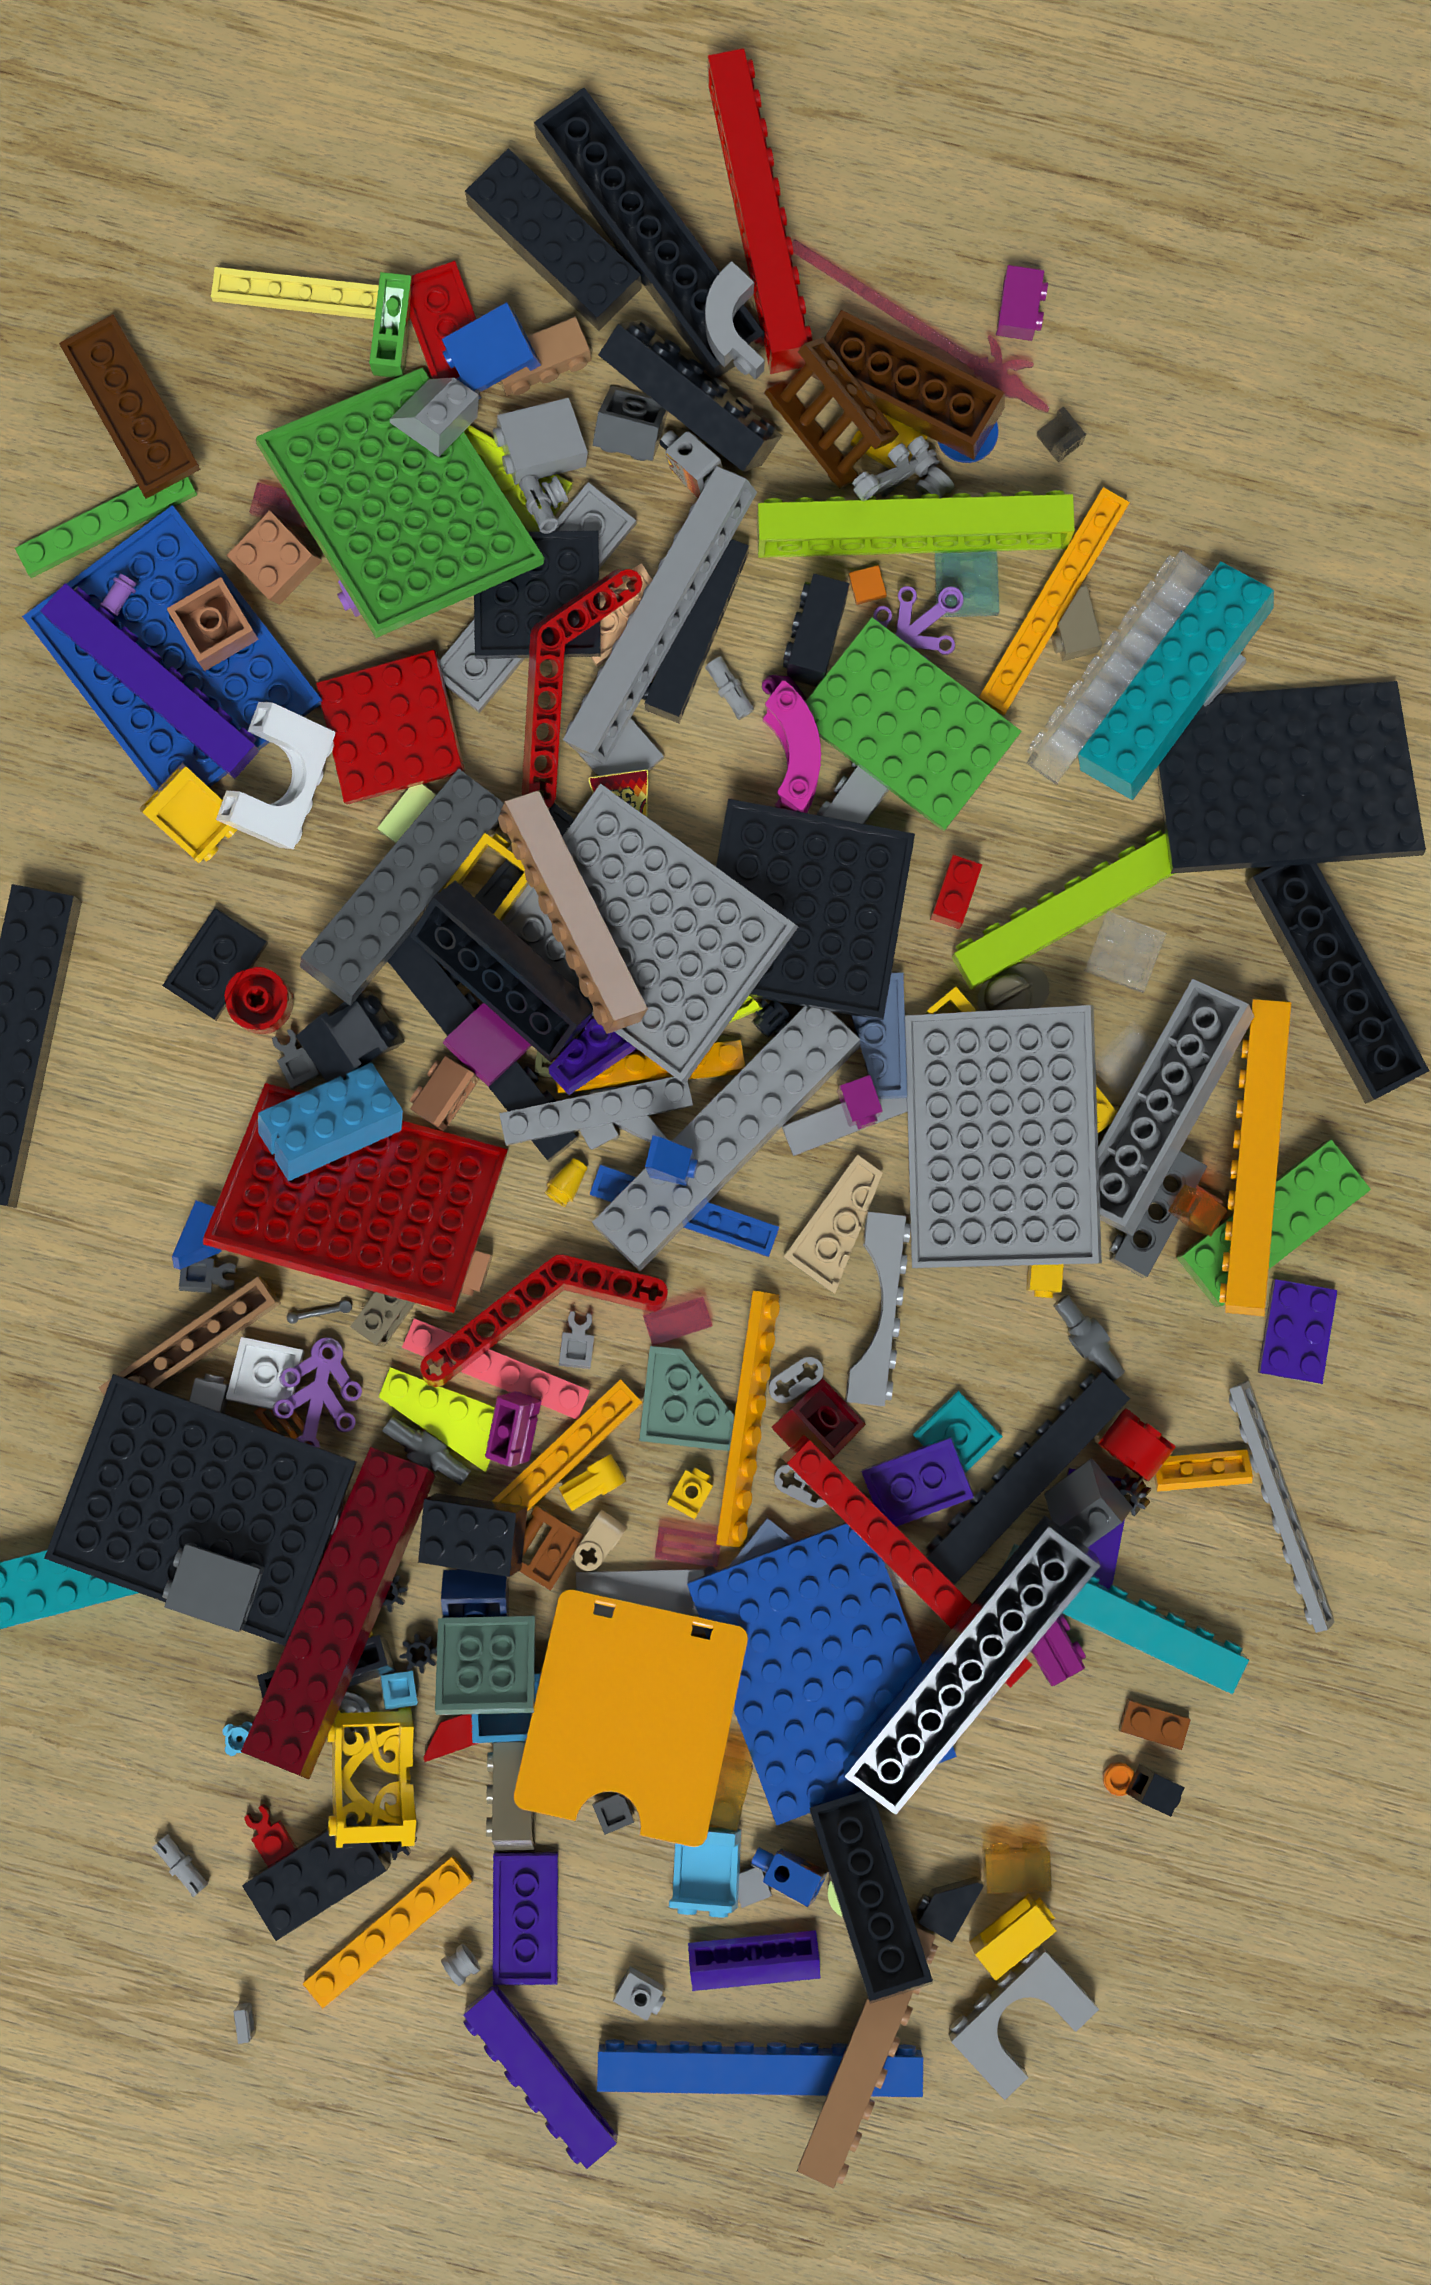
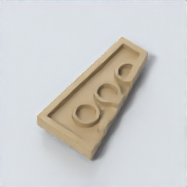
M857 1155L783 1258L835 1294L883 1172Z

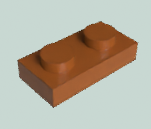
M1127 1699L1119 1731L1182 1750L1191 1719Z

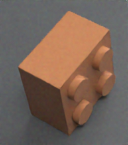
M270 510L227 554V557L268 600L279 605L323 561L281 516Z
M221 577L167 608L168 613L204 671L259 640Z

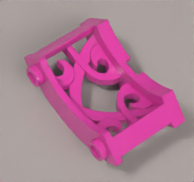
M783 680L765 702L767 714L763 718V722L769 726L779 739L787 759V773L778 790L780 798L776 802L775 807L808 813L815 796L821 766L820 738L814 717L807 704L797 691Z

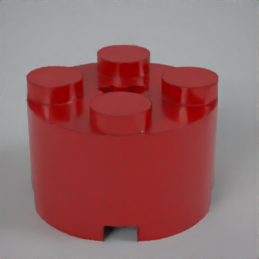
M253 967L242 970L230 979L225 989V1004L231 1019L251 1033L271 1034L281 1028L291 1015L293 994L282 978L267 968ZM254 997H262L265 1000L264 1004L256 1006L253 1002Z
M1127 1408L1120 1413L1098 1443L1108 1453L1148 1482L1155 1476L1176 1448L1150 1424L1140 1421V1418Z

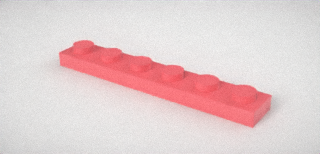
M414 1318L402 1348L425 1357L453 1334ZM459 1343L453 1347L452 1354L456 1357H464L469 1353L470 1348L466 1344ZM491 1349L461 1371L508 1392H521L540 1399L542 1406L576 1420L579 1419L590 1393V1390ZM443 1354L445 1360L443 1364L448 1361L449 1366L452 1367L453 1364L449 1361L447 1354Z

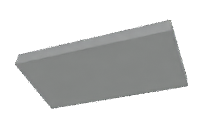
M704 1569L576 1572V1591L699 1617L687 1582L704 1576ZM594 1604L593 1614L612 1618L615 1608ZM692 1625L691 1634H705L703 1627Z

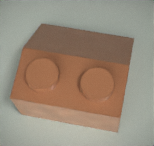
M446 1056L442 1061H435L427 1074L431 1078L424 1088L419 1086L410 1099V1102L413 1103L410 1109L443 1132L446 1131L479 1081L473 1072Z

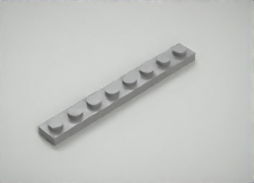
M1249 1381L1239 1383L1229 1389L1231 1393L1229 1394V1403L1232 1410L1239 1415L1241 1437L1250 1446L1252 1455H1250L1253 1470L1259 1473L1263 1483L1261 1485L1262 1496L1266 1503H1270L1274 1514L1272 1515L1273 1527L1278 1534H1281L1284 1542L1282 1547L1284 1558L1293 1567L1295 1589L1298 1594H1302L1306 1604L1304 1607L1306 1620L1310 1625H1313L1316 1633L1328 1630L1335 1621Z

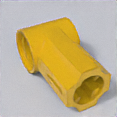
M612 1454L587 1467V1471L558 1487L572 1511L600 1494L602 1496L627 1481Z

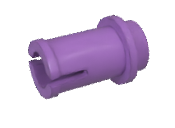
M121 573L118 578H113L115 583L100 604V606L116 616L119 615V611L129 595L136 592L134 589L136 583Z

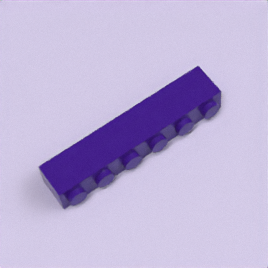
M492 1985L465 2008L463 2013L465 2027L473 2036L479 2035L486 2044L484 2049L488 2056L494 2062L499 2060L506 2068L504 2074L508 2081L515 2088L517 2086L522 2088L527 2095L525 2101L535 2113L539 2111L547 2120L545 2125L549 2132L556 2139L562 2138L568 2146L566 2152L577 2165L581 2162L588 2169L617 2144L618 2135L497 1985Z

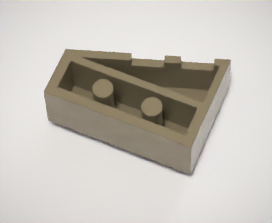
M526 1742L493 1743V1752L487 1753V1771L493 1772V1784L487 1785V1804H492V1817L486 1818V1837H492L496 1852L535 1851V1841H533L535 1812L520 1809L514 1801V1791Z

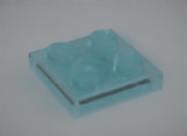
M997 552L935 553L936 604L938 603L940 592L947 587L959 589L964 598L963 606L958 612L946 613L942 617L999 615ZM953 595L948 596L945 601L946 605L950 607L955 606L957 598Z

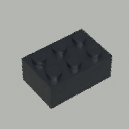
M814 573L811 583H804L799 609H803V612H796L791 638L795 640L794 643L788 641L783 658V668H787V676H790L794 681L817 687L826 676L845 609L850 583Z
M440 1493L425 1498L418 1563L507 1577L514 1575L522 1568L528 1507Z

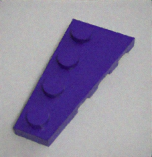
M592 1018L585 1026V1031L577 1039H573L549 1066V1074L570 1095L637 1048L616 1032L606 1034L603 1026L599 1025Z

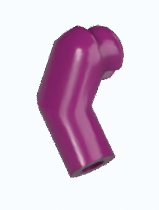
M769 675L762 681V690L766 694L771 695L781 681L784 680L797 691L804 702L807 700L790 676Z

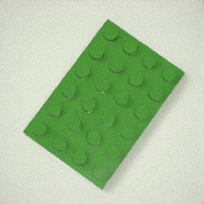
M873 617L805 702L814 717L819 737L942 831L948 828L1022 732Z

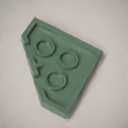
M650 1346L639 1441L730 1451L735 1417L682 1349Z

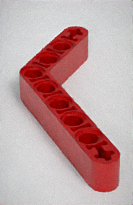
M616 569L535 624L531 630L522 796L542 790L544 791V797L542 798L547 808H550L556 799L565 644L634 598L641 591L642 579L637 571L632 569ZM622 577L629 578L630 581L626 584L628 589L619 588L614 592L610 589L622 585ZM598 592H601L605 597V604L598 610L593 604V598ZM575 609L579 613L580 620L576 626L571 627L567 617ZM550 627L554 632V639L550 644L546 645L543 643L541 635L544 629ZM548 659L552 664V671L548 676L544 677L540 673V664ZM547 691L550 695V703L547 707L541 708L538 704V697L542 692ZM545 723L548 726V735L543 740H539L536 736L537 727ZM540 755H544L547 760L546 767L542 771H536L534 766L535 759ZM534 776L543 779L546 778V781L544 782L539 780L538 782L533 780Z
M563 1254L556 1255L426 1355L420 1365L422 1377L428 1385L433 1387H440L446 1384L564 1290L645 1311L656 1312L661 1310L667 1302V1286L662 1280L655 1277ZM558 1265H563L569 1269L570 1273L565 1278H557L553 1275L552 1270ZM588 1273H595L601 1280L597 1285L589 1286L583 1282V1277ZM621 1280L626 1281L631 1285V1290L628 1293L620 1294L614 1289V1284ZM637 1284L641 1285L639 1298L635 1297ZM532 1285H541L545 1292L541 1297L533 1298L528 1295L527 1290ZM652 1289L658 1290V1296H656L655 1301L649 1300V1294H647ZM514 1304L519 1307L520 1312L517 1316L509 1318L502 1313V1310L506 1305ZM482 1324H491L495 1328L494 1333L489 1337H481L477 1330ZM459 1343L466 1344L470 1348L469 1353L464 1357H456L452 1354V1349L455 1345ZM443 1354H447L449 1361L453 1364L452 1367L449 1366L448 1361L443 1364L445 1362ZM432 1364L436 1367L442 1365L440 1368L442 1374L439 1376L435 1373L429 1375V1366Z

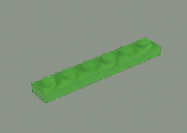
M188 477L145 499L139 486L15 547V550L30 578H33L161 514L173 505L175 507L197 496V493Z

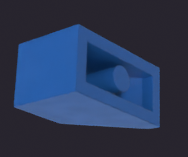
M653 1135L645 1168L649 1178L687 1186L688 1179L695 1178L698 1160L693 1159V1149Z
M195 1201L172 1255L174 1268L180 1270L222 1252L221 1249L203 1245V1237L214 1212V1206Z

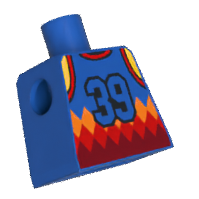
M759 1847L751 1862L752 1866L766 1873L763 1879L765 1884L806 1907L815 1901L828 1874L827 1870L784 1849H780L774 1855ZM781 1866L788 1868L789 1877H784L781 1874Z

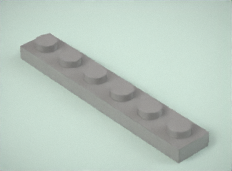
M669 1077L499 1113L505 1144L508 1146L693 1106L688 1080L684 1084L675 1077Z

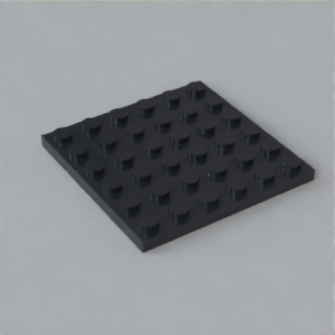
M728 799L716 867L798 926L749 996L883 1020L915 833Z

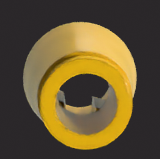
M572 1158L547 1183L548 1188L545 1194L557 1204L566 1207L568 1202H573L588 1168L579 1160Z

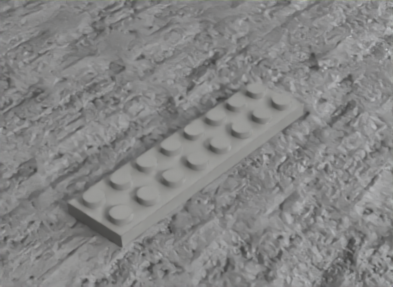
M588 482L557 519L558 527L555 531L598 530L600 569L635 527L637 522ZM473 620L439 662L445 686L480 713L525 658L476 659Z

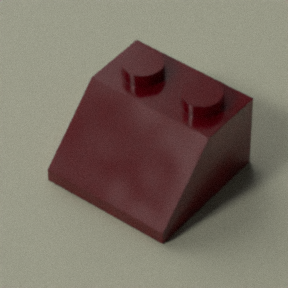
M822 1378L771 1428L790 1448L805 1435L831 1461L866 1424Z

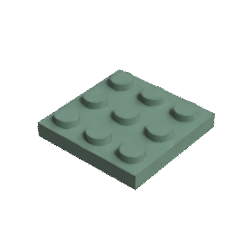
M535 1616L438 1618L436 1715L534 1713Z

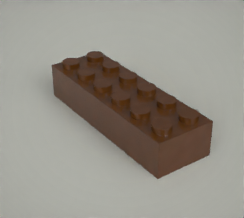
M843 310L839 312L824 338L883 414L973 460L1005 408V392ZM814 373L812 377L819 380V378Z

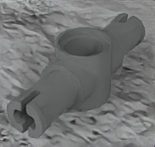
M1069 1295L1058 1300L1053 1306L1069 1327L1068 1332L1070 1335L1068 1339L1077 1352L1084 1359L1088 1358L1090 1361H1094L1112 1382L1123 1375L1125 1370L1109 1350L1111 1347L1108 1343L1110 1337L1095 1318L1090 1319L1089 1316H1084Z
M392 1416L382 1430L405 1447L406 1457L413 1463L434 1472L438 1470L460 1486L471 1472L469 1468L448 1454L449 1450L446 1449V1444L425 1429L423 1432L419 1429L415 1431Z

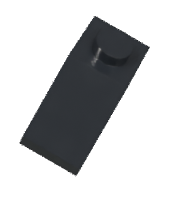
M972 1877L932 1888L928 1896L923 1894L915 1908V1911L918 1913L916 1916L918 1923L953 1943L984 1887L982 1880Z

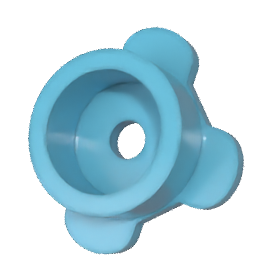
M246 1721L238 1726L227 1724L223 1728V1735L226 1736L225 1752L229 1756L242 1753V1747L252 1726L251 1722ZM237 1736H242L243 1740L241 1742L237 1741Z

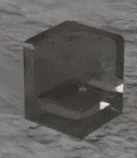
M1062 407L1057 411L1056 417L1042 427L1036 436L1059 463L1083 444L1086 433L1069 412Z

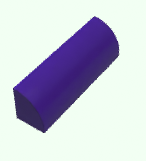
M816 1930L688 1943L692 1991L821 1979Z

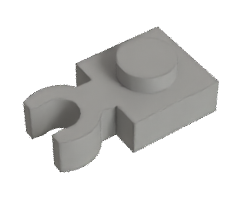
M571 1311L568 1316V1326L572 1333H562L559 1366L590 1369L594 1336L585 1335V1332L591 1327L592 1315L587 1313L586 1322L578 1325L574 1321L575 1312Z

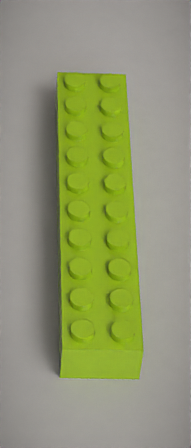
M1060 490L1049 491L1046 495H1033V492L1022 491L1015 493L1014 496H1002L999 492L986 493L983 497H971L968 493H958L952 495V498H939L937 494L922 495L920 499H908L906 495H894L889 497V499L877 500L875 496H872L865 501H861L860 498L858 500L845 501L844 497L827 498V501H814L813 498L803 497L796 499L795 502H783L782 499L771 498L764 500V503H758L757 512L758 558L1067 549L1075 532L1073 494H1065L1064 491Z

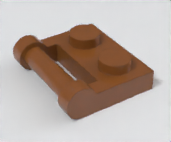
M536 1505L531 1512L533 1517L525 1528L523 1556L543 1523L552 1528L531 1563L527 1564L522 1561V1568L519 1572L551 1591L583 1539L584 1534Z

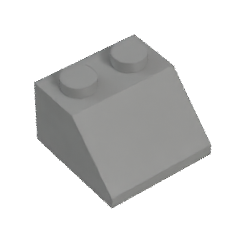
M455 378L429 379L390 418V423L439 457L478 417L479 395Z

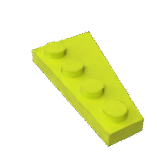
M390 1367L379 1398L481 1470L487 1472L491 1460L485 1457L495 1407L442 1386H430L421 1378Z

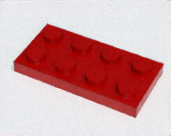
M452 261L412 275L409 317L432 379H456L460 377L456 367L451 368L442 351L446 350L442 339L476 320L456 262Z

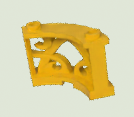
M411 1707L398 1708V1711L340 1713V1710L337 1712L327 1736V1742H332L333 1816L328 1817L329 1836H335L336 1848H343V1844L398 1841H401V1847L415 1845L416 1813L413 1784H410V1767L413 1766L414 1733ZM374 1726H397L377 1736ZM345 1727H367L369 1741L364 1744L362 1735L354 1732L356 1742L352 1745L347 1744L344 1739ZM383 1746V1754L388 1750L394 1752L395 1758L392 1762L386 1763L382 1759L379 1752L380 1747ZM342 1753L351 1756L343 1770H341ZM371 1753L376 1765L381 1770L397 1776V1782L387 1784L378 1792L373 1804L364 1798L350 1781L356 1768ZM342 1790L344 1794L352 1802L345 1805L344 1807L342 1802ZM385 1794H392L396 1799V1803L389 1805L385 1802L384 1809L380 1808L383 1796ZM349 1813H354L357 1815L358 1820L356 1824H358L368 1814L371 1816L370 1826L347 1827L346 1816ZM378 1820L383 1821V1822H386V1823L394 1824V1825H378V1826H376Z

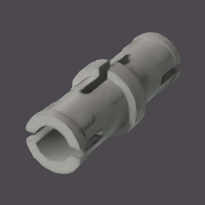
M535 475L523 477L519 482V486L527 500L526 508L528 512L534 516L541 533L548 534L555 531L558 527V521L551 510L549 496L543 492ZM536 499L539 500L540 505L542 507L541 509L538 508V505L535 501Z
M722 656L712 660L705 666V669L719 688L718 693L720 697L726 699L738 720L755 710L740 687L742 685L741 682L731 674Z
M169 1834L152 1847L171 1869L169 1873L172 1877L176 1875L191 1893L192 1897L209 1884L190 1862L192 1860L189 1854L185 1856Z

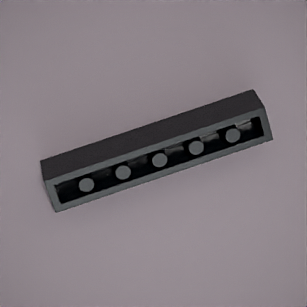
M734 539L730 540L658 668L653 683L649 684L642 697L645 700V711L680 724L749 555V545Z

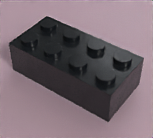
M354 1813L346 1816L347 1827L367 1826L364 1819L356 1824L358 1818ZM327 1828L275 1863L248 1878L242 1887L271 1935L277 1941L386 1872L391 1864L385 1854L380 1853L381 1847L378 1842L343 1844V1848H336L335 1836H329Z

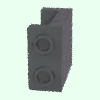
M194 1543L185 1544L184 1549L179 1548L173 1566L177 1567L174 1579L167 1581L162 1597L167 1599L164 1608L236 1632L244 1630L265 1567L255 1563L248 1564L197 1547V1544Z

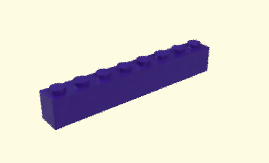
M64 583L40 610L45 618L233 779H236L258 754L259 750L253 744L257 739L245 728L242 727L238 731L230 724L233 719L220 707L213 710L206 704L209 698L197 687H194L192 690L183 684L185 678L171 666L167 670L159 664L162 658L150 647L147 646L143 650L136 644L138 638L125 626L121 630L112 623L115 618L101 606L97 610L89 604L90 596L77 586L73 590Z

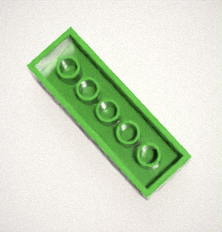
M1332 1139L1323 1142L1276 1179L1269 1269L1371 1190ZM1234 1212L1176 1257L1214 1307H1221L1225 1304L1219 1302L1221 1283L1227 1284L1228 1272L1222 1271L1224 1252H1230L1231 1241L1225 1240L1226 1222H1233Z

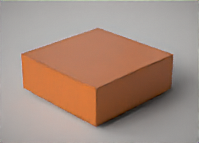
M879 565L848 574L856 605L886 598L887 594Z

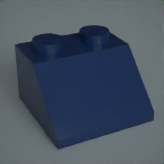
M462 1569L443 1570L441 1589L443 1618L509 1616L508 1577Z

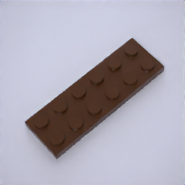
M114 314L59 343L145 499L201 470Z

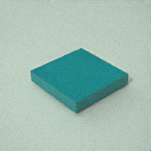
M959 1391L912 1434L923 1446L951 1436L965 1473L1003 1437Z

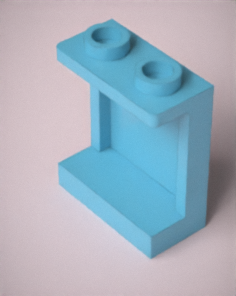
M709 1827L707 1838L702 1845L689 1847L675 1844L673 1897L669 1900V1908H676L677 1913L684 1915L697 1914V1910L709 1911V1916L718 1918L728 1917V1913H732L738 1908L741 1829Z

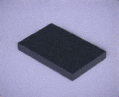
M214 908L162 986L217 1021L226 1007L224 994L230 979L236 973L252 968L268 945V942Z

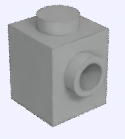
M630 1966L614 1994L613 2002L647 2021L651 2013L658 2014L666 1997L662 1996L664 1985Z

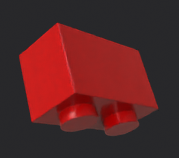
M952 855L930 920L960 930L983 864Z

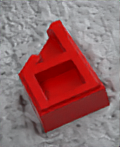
M461 1714L440 1722L423 1757L424 1763L479 1744L472 1742V1714Z

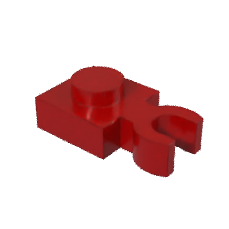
M262 1804L258 1807L263 1816L261 1821H255L250 1813L244 1816V1820L248 1827L257 1830L258 1834L251 1840L268 1867L297 1847L281 1820L273 1825L271 1824L270 1810L265 1804Z

